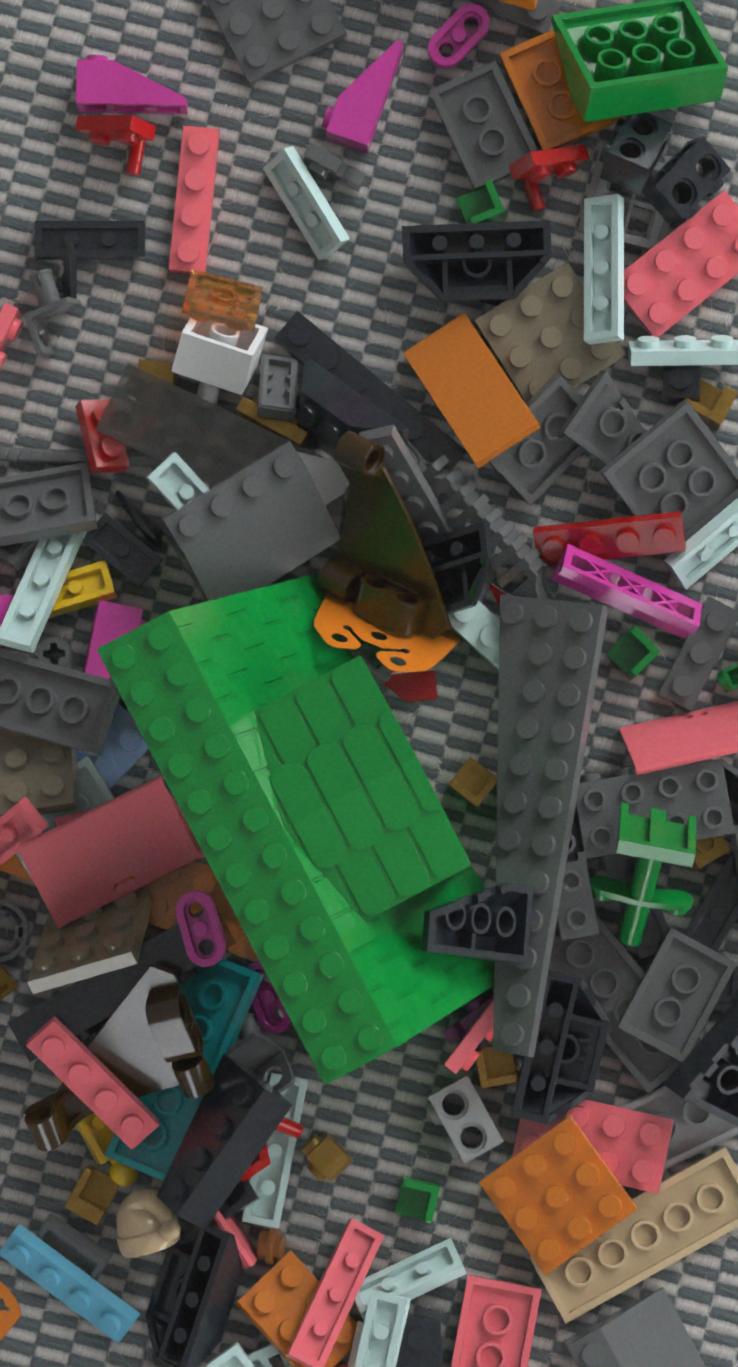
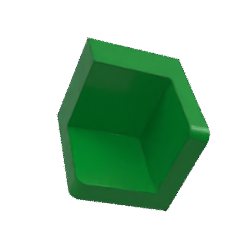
M492 179L484 181L483 188L456 198V204L464 223L503 222L505 210Z
M634 625L605 655L631 681L661 651Z
M403 1175L394 1213L422 1219L425 1223L432 1224L440 1184Z

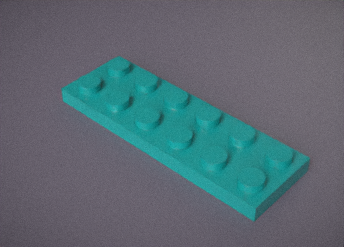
M225 959L207 969L196 966L199 974L181 984L201 1030L204 1043L203 1054L212 1075H214L223 1054L229 1056L228 1049L235 1045L263 979V975ZM179 1085L138 1097L160 1120L159 1126L132 1150L114 1133L104 1156L164 1181L203 1096L187 1098L184 1096Z

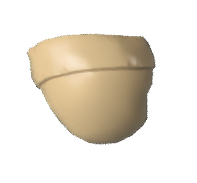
M151 1188L136 1190L122 1201L117 1213L116 1222L117 1244L123 1257L135 1258L169 1248L179 1240L180 1225L178 1218L157 1197L159 1190Z

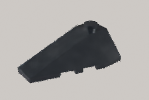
M502 883L424 911L421 951L487 962L528 964L533 887Z

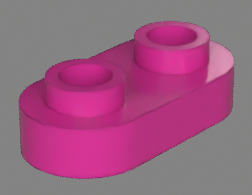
M477 4L461 6L431 37L428 44V56L432 64L445 70L458 66L487 35L490 24L487 11ZM467 21H474L478 27L473 31H469L465 28L464 24ZM442 47H450L453 53L449 57H444L440 54L439 50Z
M194 890L187 892L180 897L176 904V916L186 953L194 964L201 967H209L218 963L226 952V941L213 898L204 891ZM194 902H198L203 906V914L199 917L191 913V905ZM205 939L210 940L214 945L213 951L209 954L201 949V942Z
M260 961L250 964L247 969L263 975L261 984L252 1002L260 1025L264 1030L273 1034L293 1027V1024L273 985L266 980V972ZM278 1007L282 1009L283 1018L278 1013Z

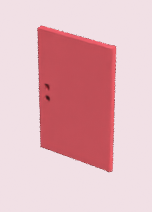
M738 701L620 727V735L635 768V774L642 775L738 753Z
M161 775L15 848L27 867L57 928L200 858L163 783L164 779Z

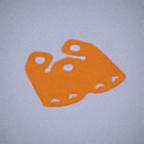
M328 593L314 619V627L328 645L334 648L357 649L361 646V643L348 630L343 628V626H349L361 640L380 648L407 649L409 653L395 651L377 652V659L389 670L395 672L427 671L433 668L461 641L449 630L442 634L448 637L438 636L434 639L420 633L411 636L396 635L357 616L352 611V603H347ZM371 633H382L387 637V639L378 640L371 635ZM331 635H343L347 638V641H336L331 637ZM390 658H400L406 662V665H396L390 661Z

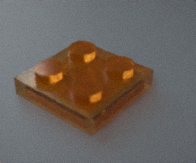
M191 269L181 313L187 314L197 321L207 322L210 320L225 324L232 330L244 331L246 329L254 332L263 287Z

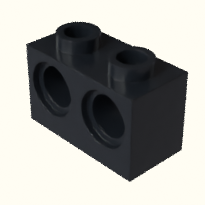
M647 112L628 115L626 120L619 118L611 137L614 141H606L599 157V161L604 163L600 178L641 195L665 150L673 123Z
M703 136L687 141L647 182L642 193L667 223L681 219L685 222L700 210L701 207L698 203L705 196L710 197L724 185L722 179L731 169ZM697 163H699L702 166V178L697 173ZM673 187H675L679 193L678 203L674 200L672 196Z

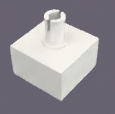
M198 305L181 333L171 372L200 381L194 400L205 407H216L221 389L239 395L243 394L258 367L268 328Z

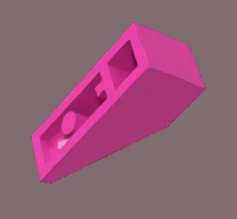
M396 40L338 96L334 107H327L322 121V127L327 128V141L368 154L403 55V42Z
M88 55L86 60L77 59L76 105L79 112L188 115V103L185 97L114 60H108L107 56Z
M103 600L98 601L95 607L82 672L106 679L111 678L97 648L147 623V620L141 619L143 609Z

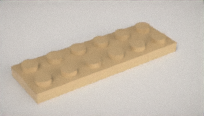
M725 1146L662 1180L659 1194L642 1191L631 1199L638 1207L635 1212L546 1276L532 1256L528 1255L565 1324L738 1227V1168Z

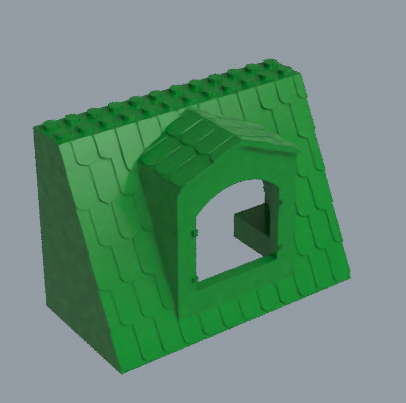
M312 574L168 611L97 648V651L324 1085L400 1046L494 986L495 962L464 959L421 951L424 911L485 890V886L473 870L465 848L459 841L416 754L362 656L360 655L355 658L347 649L334 648L328 645L315 629L314 619L327 593L317 587L318 575ZM340 634L331 635L334 640L341 642Z

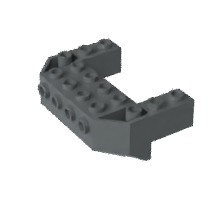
M707 759L642 775L635 774L634 766L616 769V777L601 779L600 772L581 775L556 922L559 940L599 934L586 859L618 854L616 853L618 815L621 802L629 804L628 814L649 818L651 808L666 811V821L685 825L689 815L696 816V840L730 835L738 876V770L723 759Z

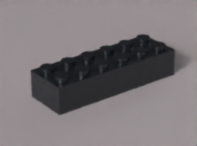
M203 909L193 915L198 917L203 914ZM217 910L226 941V952L221 959L223 960L231 955L228 948L236 944V941ZM179 924L142 944L138 964L78 981L7 1022L29 1062L38 1057L26 1046L27 1040L54 1016L80 1041L99 1032L102 1027L99 1022L107 1021L151 963L175 971L180 984L199 974L196 969L198 965L194 964L186 953ZM205 939L201 942V949L209 954L213 951L214 945L210 940Z

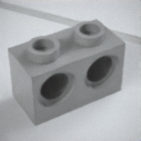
M467 1074L428 1094L431 1103L426 1105L425 1108L435 1126L440 1123L444 1125L449 1136L444 1138L443 1141L453 1159L460 1156L465 1164L504 1142ZM450 1093H457L464 1100L462 1110L456 1114H449L442 1107L443 1099ZM470 1126L477 1127L482 1133L480 1143L474 1147L465 1146L460 1139L462 1131Z

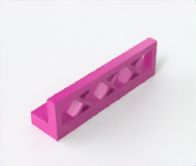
M567 544L552 572L551 580L683 639H686L689 633L695 635L699 628L702 603L570 544Z

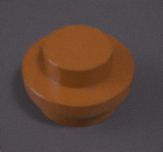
M280 1228L263 1229L258 1239L257 1257L260 1260H265L268 1265H275L277 1259H282L285 1254L286 1237L281 1236Z

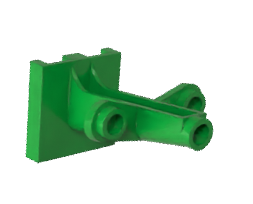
M621 802L618 815L616 853L637 857L631 885L604 875L591 877L590 885L594 899L599 901H610L613 899L626 903L619 940L627 946H638L641 944L650 908L665 909L670 914L681 916L685 915L693 906L694 899L689 893L682 890L655 889L662 862L693 867L696 855V816L689 815L685 825L666 821V811L651 808L649 818L628 814L629 804Z

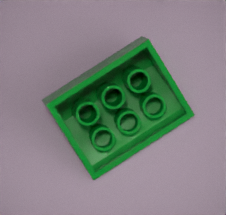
M651 0L552 15L551 23L571 98L584 122L721 100L728 65L691 0Z

